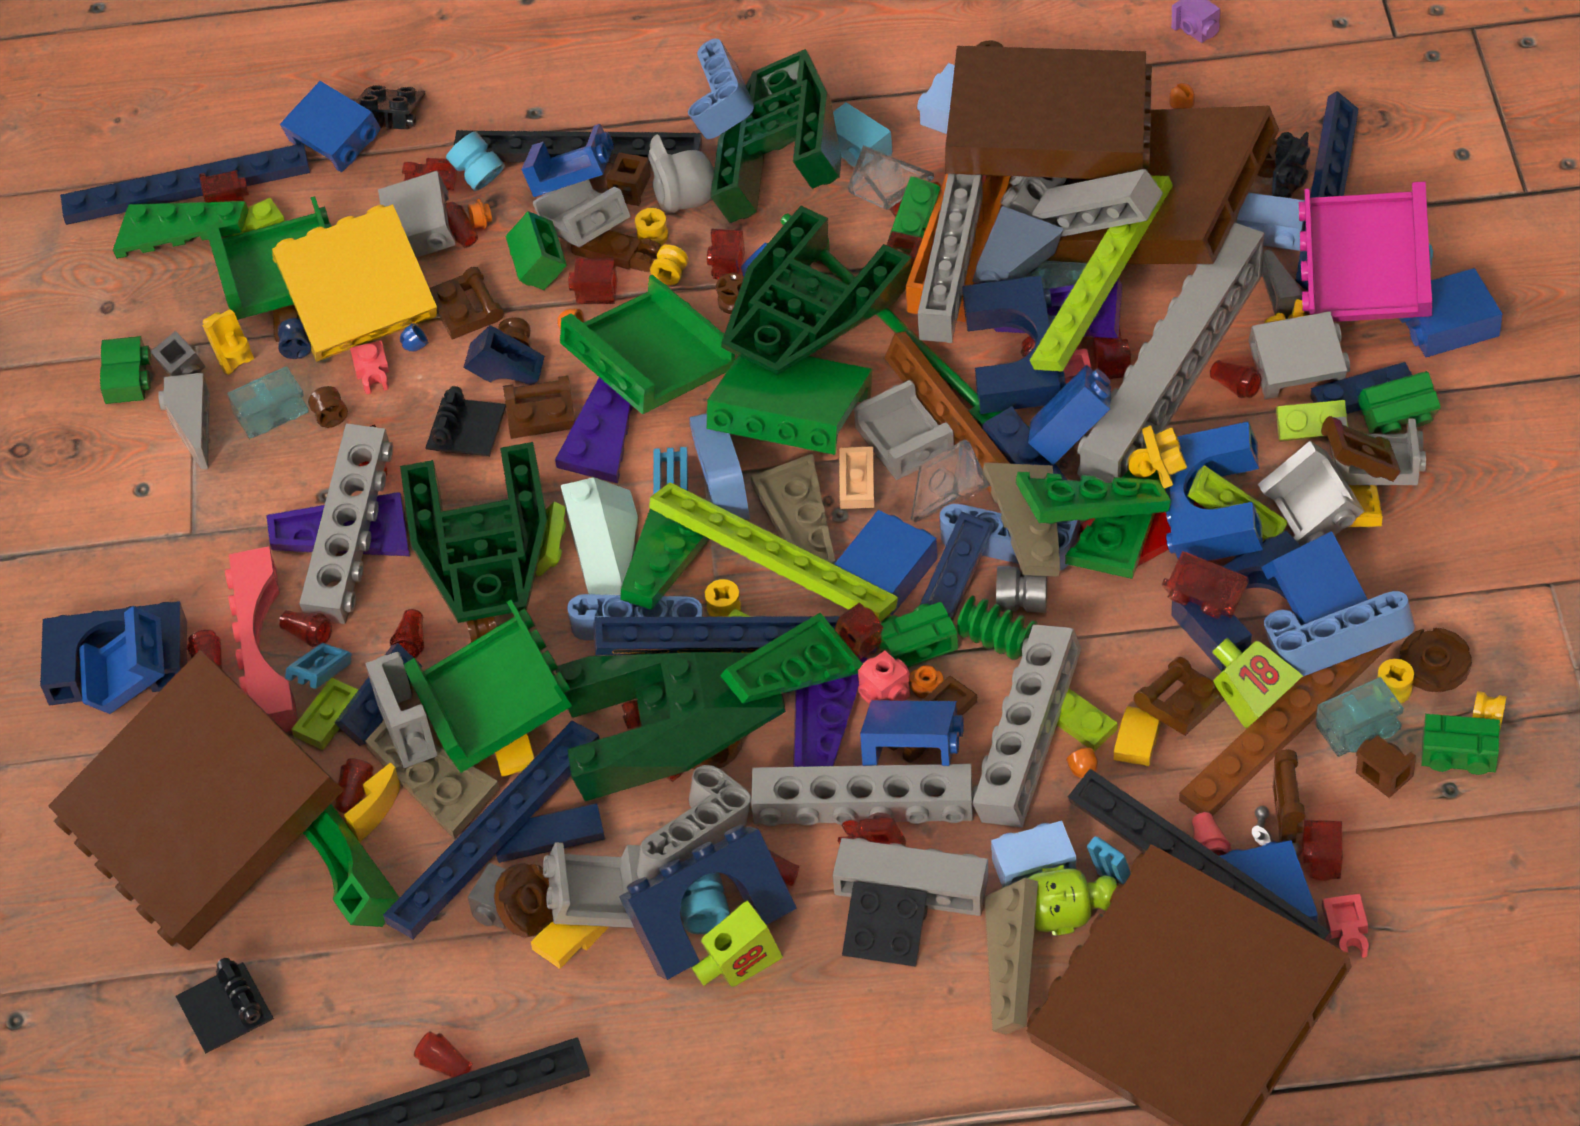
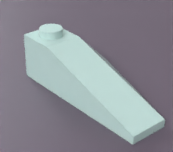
M595 477L561 485L565 510L588 594L620 595L621 586L634 554L635 532L638 527V515L631 491Z

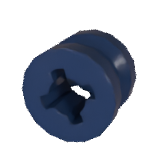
M292 318L281 322L278 326V349L280 354L289 359H299L307 356L310 353L311 344L301 320Z

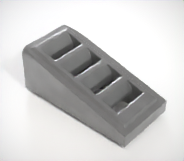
M1264 250L1262 277L1274 313H1283L1287 319L1293 313L1295 300H1302V291L1272 250Z

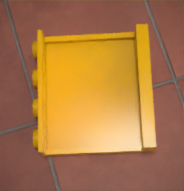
M393 204L386 207L384 205L374 206L365 215L356 218L354 216L344 217L335 226L327 229L324 227L314 228L305 237L294 240V238L284 239L277 243L275 248H272L274 263H277L310 341L311 351L316 362L350 350L351 347L363 345L403 330L411 323L419 324L437 317L436 303Z

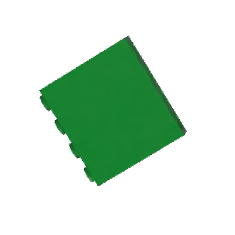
M315 196L311 197L314 214L222 239L217 223L205 226L228 307L235 313L237 320L294 304L277 263H274L272 248H275L277 243L284 239L294 238V240L305 237L314 228L324 227L327 229L332 227L325 206L319 208Z
M654 275L649 276L648 292L584 323L572 313L561 318L560 344L642 415L726 373L735 361L734 353L721 348L724 333Z
M738 356L707 399L706 429L835 455L837 453L838 433L858 402L861 403L871 398L872 369L808 356L777 375Z
M509 600L507 604L514 614L513 618L427 670L423 671L415 658L404 664L405 671L445 752L460 773L572 706L565 694L571 690L560 671L554 674L553 671L559 667L548 650L542 652L547 645L537 629L532 632L530 630L535 627L533 620L525 608L519 611L512 600Z

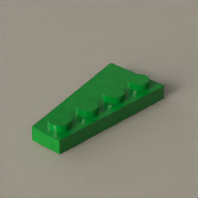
M245 201L129 204L114 244L113 252L118 259L127 257L129 251L141 249L142 253L155 251V246L167 243H172L173 247L185 245L191 238L200 237L202 241L209 240L205 226L215 223L218 224L221 237L241 233L249 209Z
M1128 469V471L1122 477L1133 479L1159 480V482L1161 483L1157 470L1150 476L1137 477L1133 475ZM1156 513L1149 515H1125L1117 518H1095L1090 526L1087 525L1080 534V540L1075 547H1071L1066 553L1065 564L1133 579Z
M1017 471L1015 482L1038 523L1052 524L1061 521H1085L1093 518H1117L1125 515H1149L1158 512H1168L1171 499L1159 480L1114 477L1112 483H1105L1095 476L1082 475L1081 481L1062 480L1061 474L1051 473L1046 474V479L1030 478V472Z
M650 509L621 586L620 600L652 610L710 539Z
M818 613L729 666L720 676L742 703H747L858 674V669L863 664L825 617Z

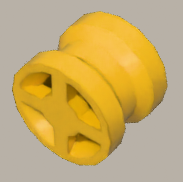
M646 208L637 213L635 217L637 238L655 240L661 246L665 244L669 235L666 227L665 213L657 208Z
M663 245L657 253V259L651 265L650 273L666 285H675L679 282L682 270L686 268L689 262L688 256L677 246Z
M719 579L707 586L705 589V600L709 617H728L734 608L741 611L740 593L738 586L734 582L727 579Z
M1395 658L1383 662L1378 669L1376 685L1378 697L1388 704L1404 703L1410 698L1414 679L1412 666L1402 659Z
M1477 691L1472 717L1500 720L1501 730L1507 696L1498 695L1494 698L1487 696L1485 692Z

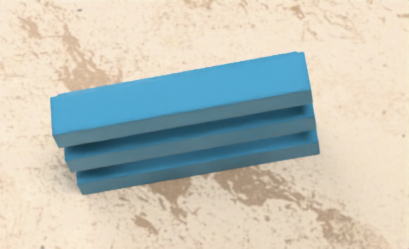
M680 447L679 452H674V448H667V452L661 453L660 448L653 450V494L661 489L662 462H667V484L670 482L674 484V461H680V487L688 491L687 447Z
M321 643L286 668L285 679L292 681L298 676L297 683L304 685L310 681V687L317 689L351 664L352 653Z
M1094 837L1087 845L1097 874L1099 876L1107 875L1114 877L1116 883L1125 884L1131 875L1125 855L1101 838Z

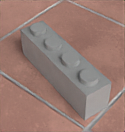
M1143 169L1049 188L1042 196L1031 216L1063 228L1062 237L1147 221L1163 192L1147 170Z
M841 838L833 871L834 893L839 896L851 897L853 881L927 892L926 905H928V909L981 916L988 883V859L980 858L974 854L958 855L944 853L932 848L926 850L909 848L898 843L888 845L870 842L863 838Z

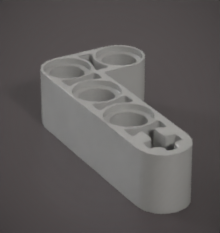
M702 765L697 767L692 775L688 800L691 809L642 841L637 867L639 879L647 877L650 880L661 874L659 869L665 864L677 859L683 862L693 856L692 850L702 844L712 842L715 845L726 839L724 836L725 832L738 825L744 824L746 828L751 802L750 793L715 766Z

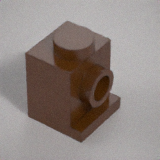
M619 152L606 178L608 190L613 187L620 189L626 204L639 206L641 203L640 197L651 176L649 159Z
M1378 735L1372 740L1366 739L1356 752V774L1388 798L1393 796L1414 776L1416 755L1410 752L1405 756L1398 746L1386 742Z

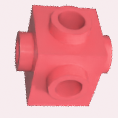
M883 651L875 658L865 661L861 668L858 669V691L869 704L871 700L905 701L910 697V672L903 661L900 659L895 660L890 654Z

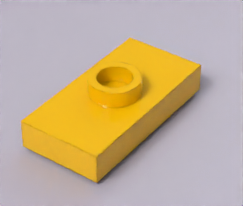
M1349 485L1364 509V512L1349 527L1382 526L1383 516L1377 485Z

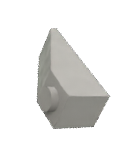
M195 373L164 377V390L159 391L158 395L161 410H166L171 425L201 469H208L210 393L204 374Z

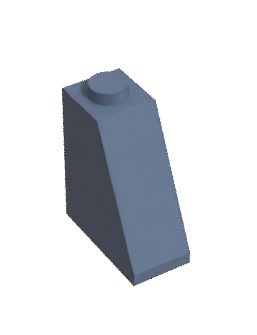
M1002 206L979 258L972 282L980 284L1025 277L1055 254L1063 228Z

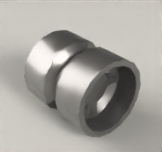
M998 566L996 604L1001 606L1000 612H1006L1008 609L1016 612L1019 607H1024L1026 612L1046 613L1047 576L1023 575L1017 567Z

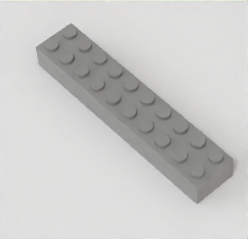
M1234 222L1214 264H1197L1193 275L1189 274L1186 277L1179 297H1173L1164 320L1159 319L1156 323L1153 337L1149 343H1143L1139 351L1138 360L1134 366H1128L1122 385L1119 389L1114 388L1112 391L1110 410L1093 426L1089 435L1082 437L1077 453L1080 454V464L1077 472L1078 476H1080V481L1082 475L1095 476L1105 483H1112L1114 477L1122 478L1129 469L1127 463L1129 456L1138 449H1147L1142 429L1151 425L1155 434L1166 429L1261 279L1264 232Z

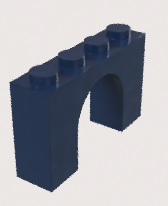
M1041 275L962 286L967 332L1011 327L1027 333L1036 343L1033 350L1021 360L1013 363L975 368L980 414L1004 411L1011 406L1014 410L1045 406L1066 385L1064 370H1034L1030 362V358L1055 318L1054 315H1048L1047 308L1052 307L1049 288H1043Z
M1287 531L1264 540L1263 550L1237 555L1231 562L1218 569L1210 570L1201 579L1190 585L1181 586L1172 594L1171 616L1221 672L1226 667L1212 651L1227 637L1242 653L1251 645L1252 634L1229 610L1226 605L1227 600L1235 593L1248 588L1269 589L1286 599L1275 576L1267 580L1261 567L1301 547Z
M180 601L137 606L139 609L161 617L165 675L150 685L152 692H159L187 664V619ZM132 606L122 609L60 615L43 619L40 686L49 706L82 701L79 647L87 643L96 648H101L125 631L124 612Z
M744 824L738 825L724 833L726 839L715 845L712 842H707L692 850L693 856L683 862L677 859L665 864L659 869L661 874L650 880L647 877H643L630 883L626 887L628 892L619 896L659 977L668 980L700 962L682 925L680 906L688 887L704 875L722 873L730 878L737 886L744 902L748 900L766 925L797 909L759 829L749 826L745 828Z

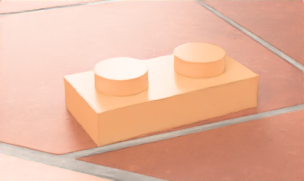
M873 447L839 448L840 509L874 508Z

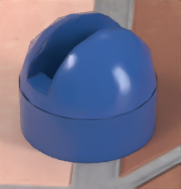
M415 323L407 326L400 335V342L407 351L416 352L428 344L425 333Z

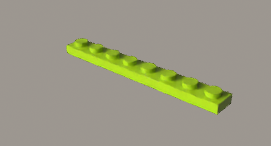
M1150 175L1163 194L1147 221L1110 227L1030 358L1034 370H1064L1173 185L1169 176Z
M671 482L650 497V509L833 601L835 604L843 606L867 620L878 624L897 607V596Z

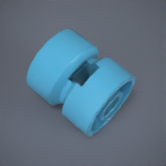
M476 131L462 138L446 155V159L457 171H465L464 179L474 191H478L488 185L505 167V164L493 151L486 152L488 144Z
M720 873L704 875L695 880L686 890L681 901L680 913L684 929L688 932L707 934L730 915L727 899L723 894L724 887Z

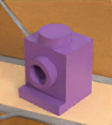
M1179 0L1172 5L1171 28L1175 31L1181 28L1187 35H1191L1201 43L1214 37L1219 32L1220 8L1209 0Z

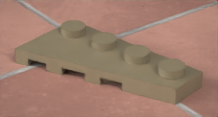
M813 453L751 476L752 487L780 538L835 564Z
M984 462V477L986 481L989 480L991 485V495L994 502L998 503L1002 513L1001 520L1004 527L1008 528L1011 536L1010 543L1023 575L1058 577L1060 558L1057 522L1052 524L1038 523L1015 483L1017 471L1030 472V478L1046 479L1047 473L1053 474V466Z
M384 721L365 741L367 749L384 767L389 763L395 766L399 782L454 840L500 789L496 779L473 766L460 773L445 750L434 744L437 752L436 757L403 768Z
M1023 878L984 896L992 1030L1005 1035L1027 1025L1038 881Z

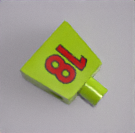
M1227 637L1212 651L1226 667L1213 680L1214 684L1246 729L1303 677L1299 671L1259 641H1255L1242 653Z
M747 900L703 936L701 942L708 956L692 966L691 969L703 986L722 974L728 984L734 987L776 963L783 956L767 925Z

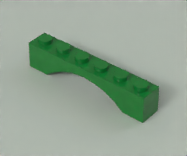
M330 804L303 834L326 863L333 882V901L350 925L383 927L386 923L383 914L400 897L333 805Z

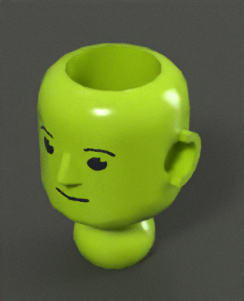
M1064 865L1055 868H1042V872L1033 874L1028 878L1038 881L1034 928L1041 932L1052 931L1053 936L1074 933V928L1082 927L1089 922L1091 909L1100 908L1106 911L1111 905L1110 899L1117 887L1115 878L1105 875L1099 877L1094 882H1087L1085 875L1077 869H1064Z

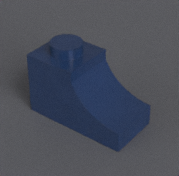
M489 325L470 343L463 368L490 383L497 379H511L532 385L539 380L545 356Z

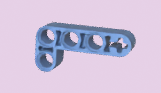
M717 38L705 42L697 52L711 92L693 103L688 110V115L706 139H712L747 118L754 109V104L736 62L723 43Z
M707 413L689 417L691 433L707 483L710 502L744 520H749L750 515L743 475L730 433L706 429Z
M950 504L941 510L940 536L945 546L962 511L994 524V529L982 556L1018 563L1010 543V533L1008 528L1004 527L1001 520L1002 513L962 504ZM1080 520L1057 522L1060 570L1068 566V564H1065V555L1078 542L1080 537Z
M1399 591L1384 593L1304 625H1300L1296 616L1289 610L1274 611L1264 620V627L1271 650L1303 676L1409 636L1415 629L1408 597Z
M578 595L572 598L567 606L572 633L575 637L582 640H594L593 622L595 617H704L702 604L699 600L693 597L663 596L652 610L620 600V595Z

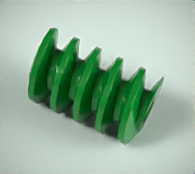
M972 595L963 606L957 620L958 634L963 638L970 637V640L974 643L982 642V645L987 649L994 647L998 654L1006 653L1009 659L1017 660L1022 656L1023 642L1026 638H1029L1033 624L1038 625V623L1033 620L1025 628V616L1020 615L1015 622H1012V610H1006L1001 617V606L999 604H995L988 611V599H982L976 606L975 596Z

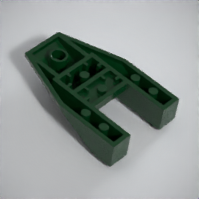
M806 49L752 72L746 84L754 104L752 113L722 133L718 139L710 197L729 223L740 219H747L757 212L764 154L773 150H781L789 143L795 141L793 163L812 189L821 185L831 184L840 178L842 157L830 96Z
M800 206L748 266L721 342V348L778 375L893 305L906 289L911 273V257L883 244L850 285H847L809 267L828 245V218Z
M533 442L500 448L508 493L507 500L443 511L440 486L433 460L400 466L411 547L458 623L512 613L507 604L509 600L513 601L519 611L524 608L528 609L548 524Z
M691 652L588 656L558 665L559 668L555 670L556 673L561 672L571 689L565 694L572 705L568 708L572 718L637 699L642 727L567 749L571 777L585 802L689 771L785 713L783 695L778 694L742 703L721 678L720 675L726 668L751 653Z

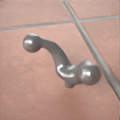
M1259 806L1255 810V816L1258 821L1256 826L1252 828V835L1256 842L1263 846L1274 840L1264 828L1265 820L1269 816V810L1265 806ZM1292 843L1297 857L1300 856L1302 853L1301 845Z

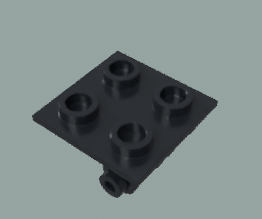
M373 85L366 88L355 102L373 113L380 128L383 127L385 113L386 128L391 129L393 124V129L408 130L410 127H415L416 116L411 114V112L423 98L425 91H415L413 87H400L397 90H389L382 85Z
M1283 132L1277 138L1272 196L1291 198L1293 192L1305 184L1309 171L1306 169L1307 159L1310 155L1308 132H1305L1300 139L1294 137L1290 132Z
M450 387V389L445 391L444 397H442L425 447L426 450L490 457L506 404L465 400L460 387Z
M853 881L842 956L916 967L923 920H926L927 892Z
M223 958L216 964V976L175 996L205 1054L274 1019L244 962L237 965L230 958Z

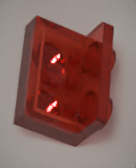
M1182 551L1170 579L1164 578L1162 586L1169 593L1168 598L1181 605L1187 606L1190 601L1200 605V611L1208 616L1219 619L1222 614L1232 618L1249 579L1244 575Z

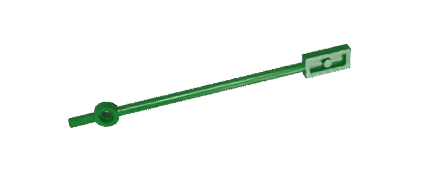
M789 213L783 215L780 223L784 225L791 215ZM828 238V245L814 262L821 261L839 280L850 285L855 276L830 253ZM889 308L876 314L895 333L906 332L939 375L973 407L968 411L982 429L987 420L1003 412L980 414L977 392L922 340H919V337Z

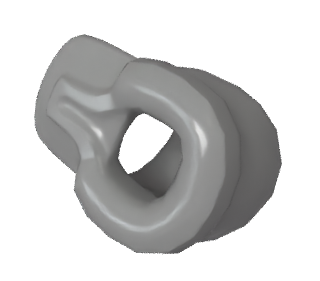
M658 134L655 135L650 143L648 158L654 172V194L661 209L666 213H675L680 209L696 208L708 203L712 199L710 195L714 176V168L708 157L703 152L697 150H687L673 155L667 154Z

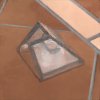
M863 145L847 188L849 193L887 210L903 199L910 176L928 182L935 177L933 172L897 156Z
M964 439L919 466L911 513L912 521L916 523L940 512L947 505L963 502L990 486L984 477L983 469L970 442Z

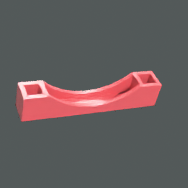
M270 547L229 554L231 568L225 569V576L228 588L234 590V595L228 596L232 616L237 615L238 620L232 623V629L236 643L241 642V649L236 650L239 670L244 669L245 676L239 677L240 687L285 732L292 731L293 726L298 721L289 681L276 673L260 653V633L263 621L271 604L280 593L276 566Z

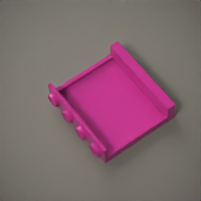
M1426 181L1412 182V192L1310 198V189H1305V201L1298 202L1299 221H1306V231H1300V251H1307V261H1301L1302 281H1308L1309 291H1302L1303 311H1310V315L1331 312L1333 322L1431 317L1432 291Z

